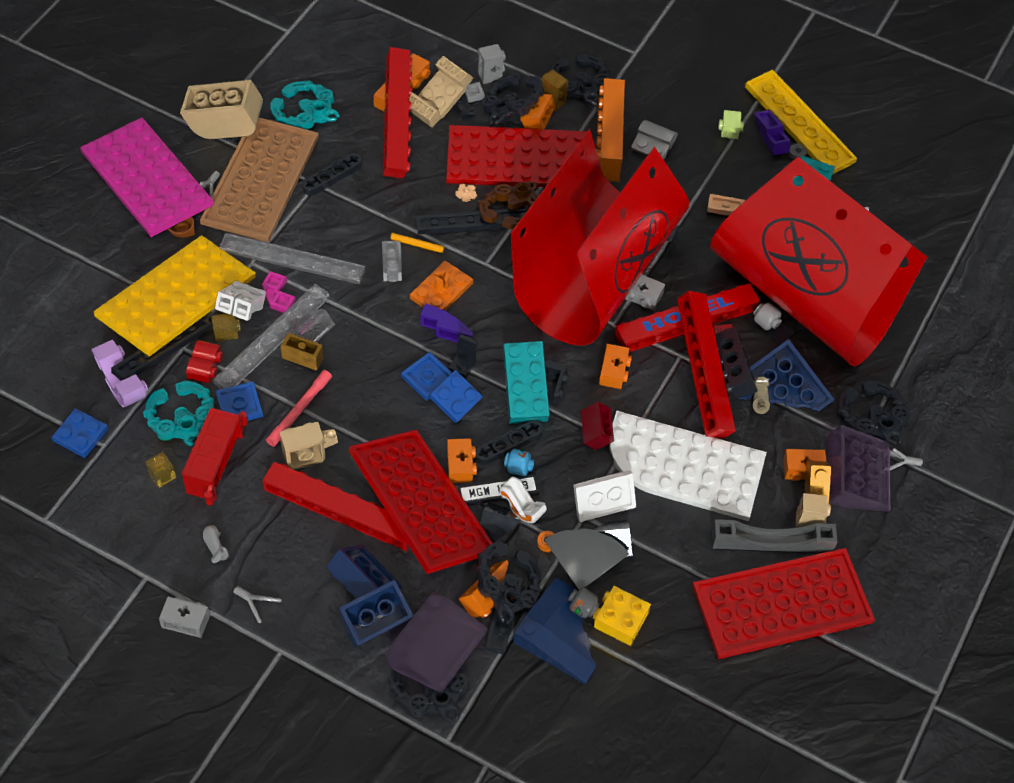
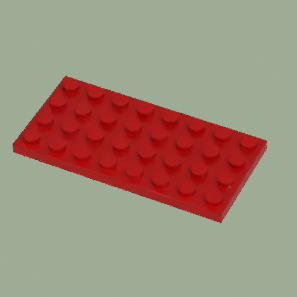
M450 125L446 183L476 185L507 184L515 186L520 182L531 181L532 184L536 183L537 187L545 188L586 135L587 131ZM585 148L582 150L580 158L584 156Z
M417 429L350 446L349 453L427 574L477 559L478 554L482 553L483 550L492 544V541Z
M846 548L693 582L692 584L718 659L872 624L875 621Z

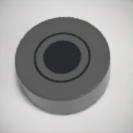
M793 144L790 147L789 156L793 160L797 157L801 158V156L806 157L807 150L802 144Z

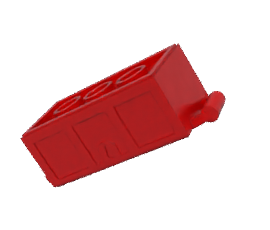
M211 408L182 471L187 494L205 498L207 505H213L214 501L217 500L216 488L237 439H243V431L248 424L245 412L242 411L237 415Z

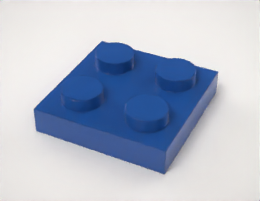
M429 352L401 373V377L427 401L430 399L429 395L452 372Z
M456 370L429 395V398L455 423L483 397Z
M254 381L216 390L221 411L237 415L243 411L247 415V421L263 417Z
M75 408L54 433L52 440L86 458L107 432L108 426Z

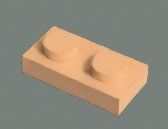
M710 194L707 212L729 216L745 200Z

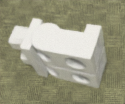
M235 281L233 285H229L218 292L215 309L227 314L233 313V316L248 321L251 319L252 313L263 309L266 291Z

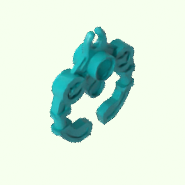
M312 81L294 82L282 89V94L287 98L295 96L298 91L308 92L312 90L316 95V100L303 99L299 102L300 110L303 113L298 114L297 117L290 116L287 118L285 113L281 112L284 108L283 99L274 98L270 103L271 112L276 122L306 130L311 129L316 122L336 121L340 115L331 107L334 102L332 91L320 84H313Z
M182 381L175 384L176 392L179 396L194 393L199 399L203 398V400L201 401L202 406L197 408L195 414L189 412L185 407L177 408L174 412V422L168 419L160 421L159 417L154 416L157 414L156 407L164 404L169 399L168 393L164 389L154 391L148 398L145 410L143 411L144 417L148 420V427H151L160 440L167 441L172 438H180L187 445L194 447V442L191 441L198 438L209 410L214 408L215 402L210 397L209 389L191 381Z

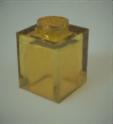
M233 313L211 316L216 342L238 338L237 331L241 330L239 319L235 320Z
M163 452L145 462L148 474L158 487L176 478L173 465Z

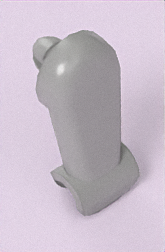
M209 525L203 531V539L213 555L211 561L217 563L220 560H226L229 553L226 547H222L219 536L221 532L215 526Z

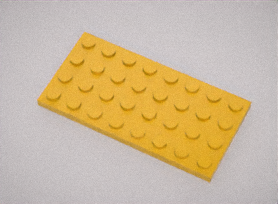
M201 235L94 311V316L150 357L213 310L216 306L219 291L229 285H233L235 281L248 284L255 278L256 272Z

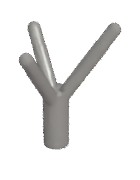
M214 171L208 180L200 182L203 189L209 187L210 197L214 193L213 184L220 176L217 171Z
M885 447L882 448V451L902 459V461L881 470L880 474L889 472L904 464L922 466L923 460L921 458L905 456L896 448L892 450Z
M239 586L234 589L236 595L248 601L258 623H261V618L253 600L282 601L281 598L253 595Z

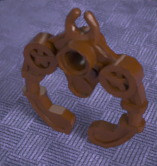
M531 181L517 183L515 187L507 184L497 185L494 190L484 196L483 200L478 202L482 219L489 223H493L498 219V214L494 210L489 209L490 202L494 203L496 200L508 201V208L511 210H516L520 206H527L529 209L540 195L535 193L537 184H532ZM506 216L502 221V227L514 229L522 217Z

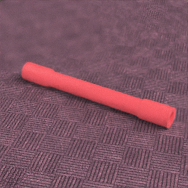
M323 370L312 386L288 415L266 438V442L273 447L277 445L281 440L280 432L289 428L317 393L329 382L332 375L328 371Z

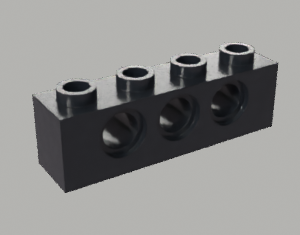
M736 327L715 334L721 366H724V369H722L725 380L728 379L729 381L726 383L729 393H734L736 399L757 392L758 389Z

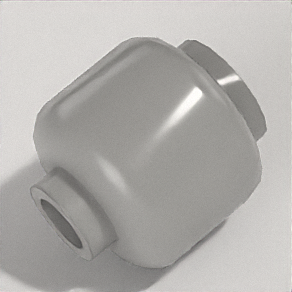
M771 303L760 304L753 313L755 316L754 321L764 330L776 329L782 322L780 320L781 311Z

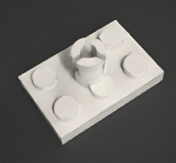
M631 470L574 484L576 511L579 522L636 508L634 480Z

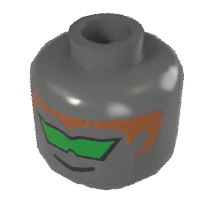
M584 587L580 588L579 591L574 589L568 599L571 602L569 609L581 618L592 617L600 605L598 603V596Z

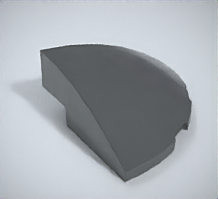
M568 529L555 533L545 539L579 590L582 587L585 588L629 555V552L614 538L592 529Z

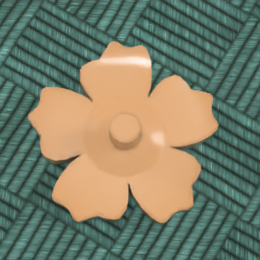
M460 184L458 191H455L456 196L462 199L463 202H468L477 197L474 185L466 187L465 184Z

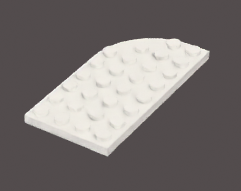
M616 411L613 421L614 442L609 444V449L619 472L631 470L635 487L657 496L749 521L767 452L714 437H706L703 434Z

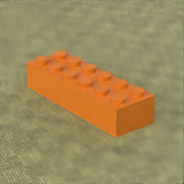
M604 78V84L600 85L599 96L602 97L598 99V107L601 110H598L597 120L600 122L597 123V133L600 136H597L596 146L599 149H596L602 172L607 180L619 182L623 156L625 80Z

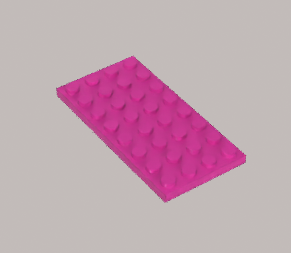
M143 118L80 147L83 155L150 237L214 205L213 199Z

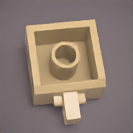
M318 422L306 423L303 426L287 428L280 432L282 453L286 465L293 470L322 463L325 459V448L338 443L335 430L321 431Z

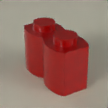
M200 340L196 342L186 369L187 379L209 384L212 378L215 379L217 374L216 366L218 362L221 363L223 358L220 345Z

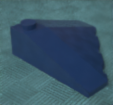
M789 339L750 367L754 378L760 376L768 378L770 384L768 386L770 404L774 402L785 404L787 407L812 408L813 411H820L834 401V398ZM754 393L749 394V395L744 396V397L739 398V399H742V400H746L747 398H748V399H753Z
M556 578L516 629L514 643L586 684L596 669L595 660L592 659L589 649L591 646L587 632H584L583 618L569 609L571 602L568 599L574 591V587Z

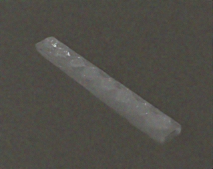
M225 233L219 246L220 249L229 254L355 284L361 283L365 272V266L228 233Z
M314 284L213 379L214 384L221 389L237 386L284 341L288 333L292 334L330 298L329 293L317 284Z

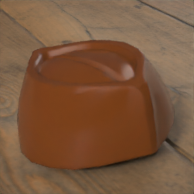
M190 217L168 228V230L178 238L194 236V220Z

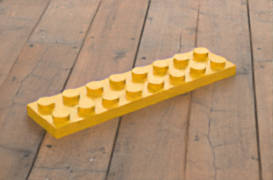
M774 70L746 82L745 88L766 110H771L782 123L783 128L798 144L804 146L807 154L812 159L835 166L833 174L856 163L857 157Z

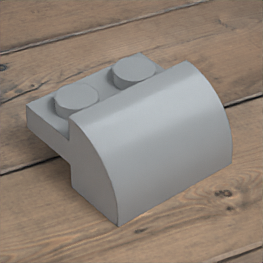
M644 120L638 128V134L631 146V150L648 156L653 147H655L664 160L678 134L675 131Z

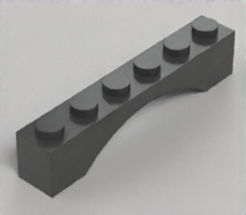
M715 519L712 528L713 549L825 553L834 551L837 544L836 524L815 523L791 529H764L742 524L736 520Z

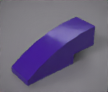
M771 110L755 112L754 118L759 131L773 156L790 152V139L783 132L784 126Z
M425 303L421 313V326L436 330V337L457 343L460 334L473 338L472 331L456 317L442 309Z

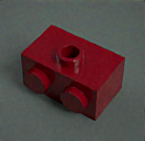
M598 401L581 410V424L585 445L598 450L614 442L611 408Z

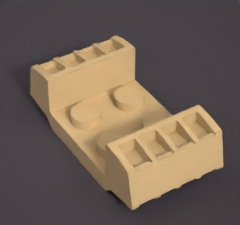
M444 56L435 64L439 71L418 96L412 92L411 97H409V101L412 103L410 112L430 127H433L449 112L464 94L466 87L473 79L471 75Z

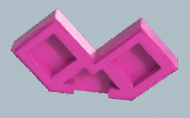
M270 271L262 283V289L266 291L267 301L270 308L288 314L296 301L295 296L281 292L287 282V277Z

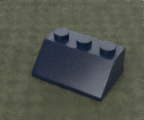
M363 545L339 549L327 566L332 572L333 577L338 579L356 599L395 579ZM395 579L398 587L401 589L402 585Z
M395 579L338 608L344 628L354 648L414 617Z

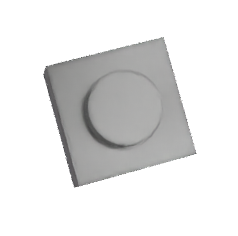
M479 82L469 84L466 87L464 94L469 103L485 98Z

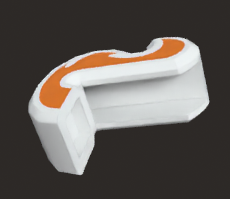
M511 477L500 487L501 496L509 501L511 510L522 521L535 523L546 512V504L544 502H534L518 478Z

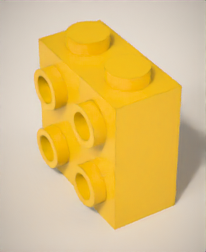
M614 586L611 592L607 591L604 595L602 608L598 607L594 613V628L631 646L649 614L651 604Z

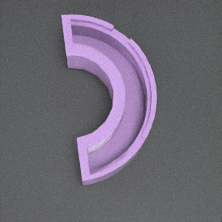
M112 339L91 349L99 369L103 371L106 377V383L123 408L146 397L148 387L145 381H140L136 374L120 381L111 373V367L124 360L122 356L125 353L120 345L117 346Z

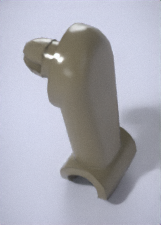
M760 376L754 378L758 391L754 393L752 406L758 414H765L770 408L768 386L770 384L768 378Z

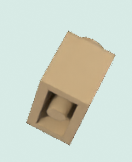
M803 493L796 511V528L815 523L826 524L827 516L830 515L831 505L828 504V496Z

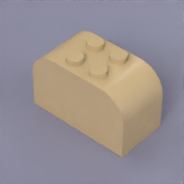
M252 80L188 86L180 114L194 133L207 139L249 136L255 132L263 98Z

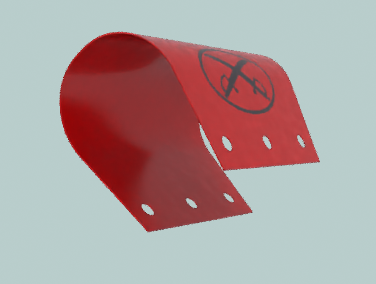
M589 129L511 232L513 287L516 299L531 322L549 336L571 345L583 346L593 343L689 209V199L655 147H653L623 190L619 192L602 172L591 130ZM585 148V154L582 158H580V154L582 150ZM654 167L655 176L650 178L649 171ZM556 187L555 194L551 197V192ZM525 227V233L523 237H520L521 231Z
M799 157L735 209L718 228L710 244V248L714 253L852 366L861 364L883 339L927 259V256ZM802 176L804 183L801 186H795L793 184L794 177ZM907 257L908 265L900 267L899 265L903 259Z

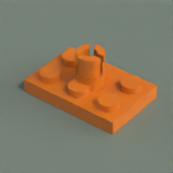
M444 261L410 294V299L423 308L426 303L446 311L473 284V279L447 261Z

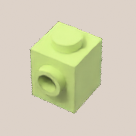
M724 110L723 118L719 120L718 130H721V137L738 139L739 132H743L744 122H741V112Z

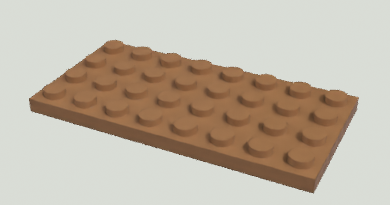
M258 118L255 132L249 136H242L211 197L214 205L205 209L200 219L201 225L269 243L314 149L319 134L306 129Z

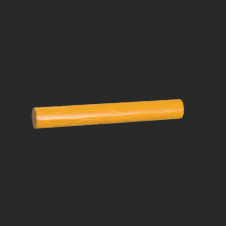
M396 233L391 234V240L439 253L444 252V246Z

